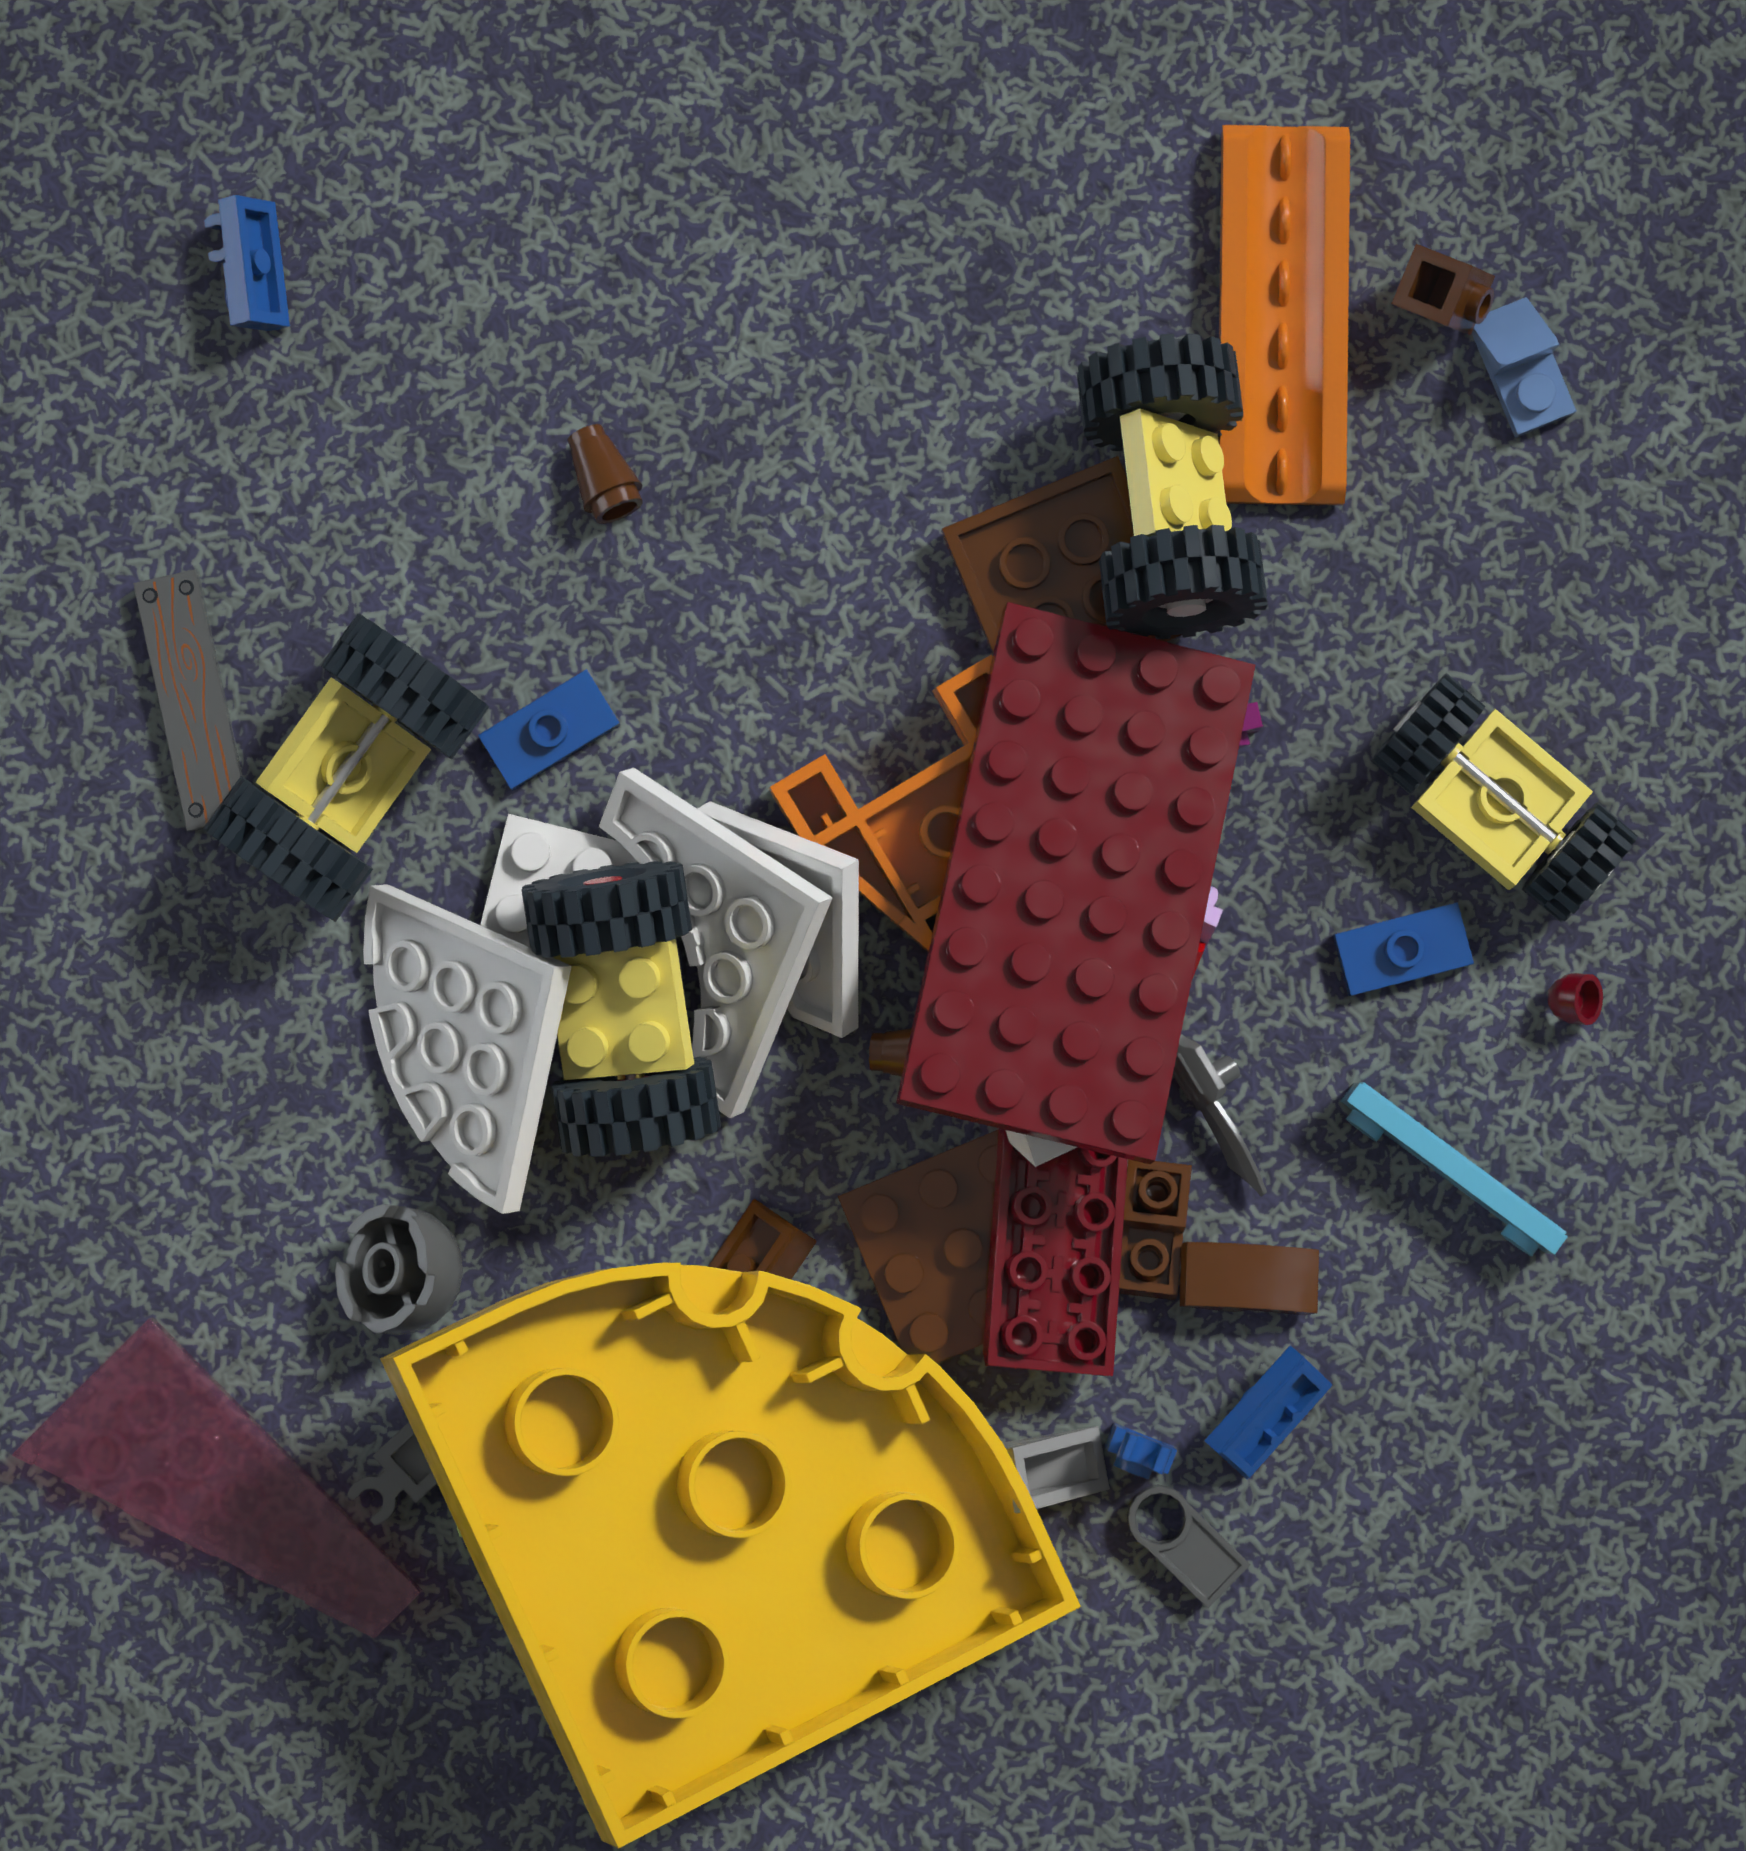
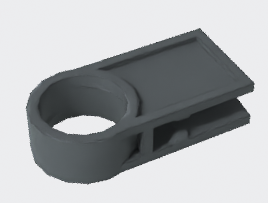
M1159 1484L1145 1487L1136 1493L1129 1503L1127 1521L1129 1530L1136 1540L1145 1546L1207 1608L1250 1566L1248 1561L1185 1500L1183 1495L1172 1487ZM1158 1493L1168 1494L1177 1499L1184 1515L1182 1527L1177 1535L1162 1541L1150 1540L1142 1536L1137 1528L1135 1519L1137 1508L1141 1501L1150 1495Z

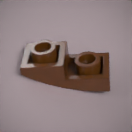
M1128 1159L1119 1294L1167 1300L1176 1299L1181 1247L1187 1221L1192 1165L1154 1161L1149 1165Z
M1184 1242L1181 1247L1180 1307L1228 1312L1253 1310L1304 1316L1317 1314L1319 1250L1257 1244Z

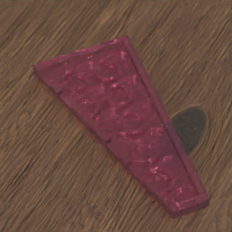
M154 1317L149 1318L12 1454V1456L30 1465L35 1464L64 1479V1482L84 1492L88 1491L124 1510L123 1512L212 1557L216 1556L246 1571V1574L266 1584L270 1583L304 1600L305 1604L374 1639L423 1591Z

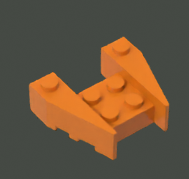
M989 655L932 690L964 746L861 808H857L826 754L768 788L796 835L859 859V894L927 952H929L933 933L925 920L938 911L992 655Z

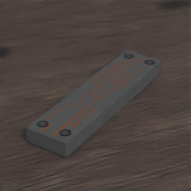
M194 569L133 583L188 832L202 830L240 776L243 777L199 572Z

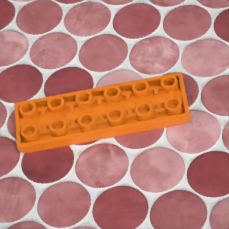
M1222 125L1219 339L1221 344L1228 342L1233 346V351H1236L1243 406L1242 421H1236L1237 426L1231 431L1220 430L1222 436L1218 437V442L1224 455L1222 473L1226 504H1345L1347 486L1350 215L1349 127Z

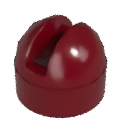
M1571 973L1556 980L1548 990V1005L1551 1012L1560 1021L1569 1024H1593L1598 1019L1603 1005V990L1599 979L1593 974Z

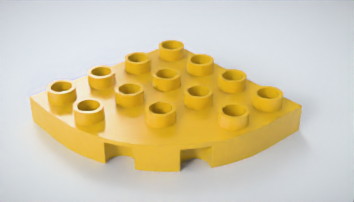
M663 1262L594 1270L547 1282L499 1301L380 1358L601 1841L618 1849L1081 1607L1026 1485L1004 1444L975 1403L926 1354H906L885 1335L857 1318L862 1310L861 1308L811 1285L764 1271L739 1272L700 1265H681V1263ZM1012 1498L1021 1513H1014Z

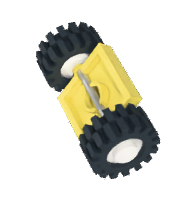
M1446 673L1427 692L1421 701L1418 700L1393 729L1395 730L1393 734L1376 752L1371 762L1409 794L1441 762L1444 769L1411 808L1508 890L1517 885L1543 852L1547 853L1548 855L1543 862L1536 867L1533 874L1527 879L1522 890L1559 922L1563 923L1609 877L1613 869L1623 860L1622 857L1629 852L1638 835L1599 802L1595 803L1592 808H1589L1582 818H1579L1567 834L1562 831L1564 826L1593 791L1498 710L1494 709L1485 718L1463 746L1457 743L1486 706Z

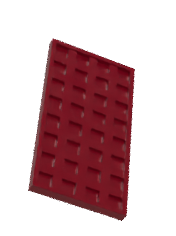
M1010 602L1006 603L1000 620L896 1104L1149 1165L1156 1160L1255 664L1117 629L1110 630L1105 626Z

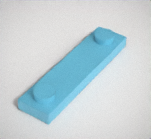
M1365 1082L1353 1083L1340 1102L1352 1110L1346 1118L1351 1125L1376 1142L1384 1133L1507 1224L1501 1235L1532 1257L1538 1248L1544 1253L1555 1255L1568 1236L1565 1235V1230Z

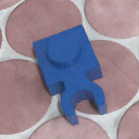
M1113 1423L1104 1446L1107 1451L1117 1454L1114 1466L1146 1479H1150L1152 1471L1168 1474L1177 1449L1170 1444Z

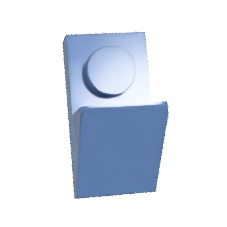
M1527 297L1490 311L1482 323L1475 324L1472 331L1473 338L1515 438L1569 417L1576 412L1574 403L1553 355V352L1559 346V342Z

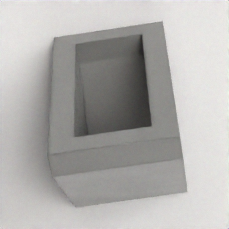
M1099 1426L1003 1442L1029 1491L1036 1509L1110 1489ZM1012 1498L1014 1513H1021Z

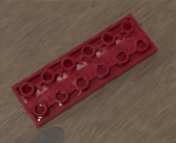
M999 1128L983 1342L985 1366L1113 1377L1128 1159L1077 1147L1035 1167L1010 1144L1006 1130Z

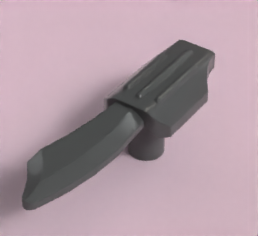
M1181 1034L1173 1076L1187 1099L1192 1101L1197 1111L1200 1110L1222 1150L1229 1168L1262 1197L1267 1193L1259 1170L1237 1128L1218 1101L1226 1092L1225 1086L1240 1076L1239 1067L1230 1056H1224L1212 1064L1200 1044Z

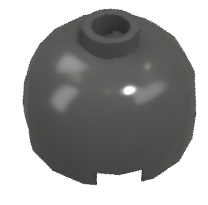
M381 1204L365 1210L349 1226L346 1233L355 1234L348 1248L346 1263H336L335 1276L338 1298L346 1316L350 1320L362 1322L369 1330L375 1333L403 1335L431 1327L451 1310L460 1292L463 1275L462 1256L454 1235L436 1217L418 1209Z

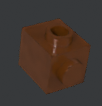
M1416 244L1391 304L1471 335L1475 324L1482 323L1490 311L1494 299V290L1491 288L1495 276L1472 265Z

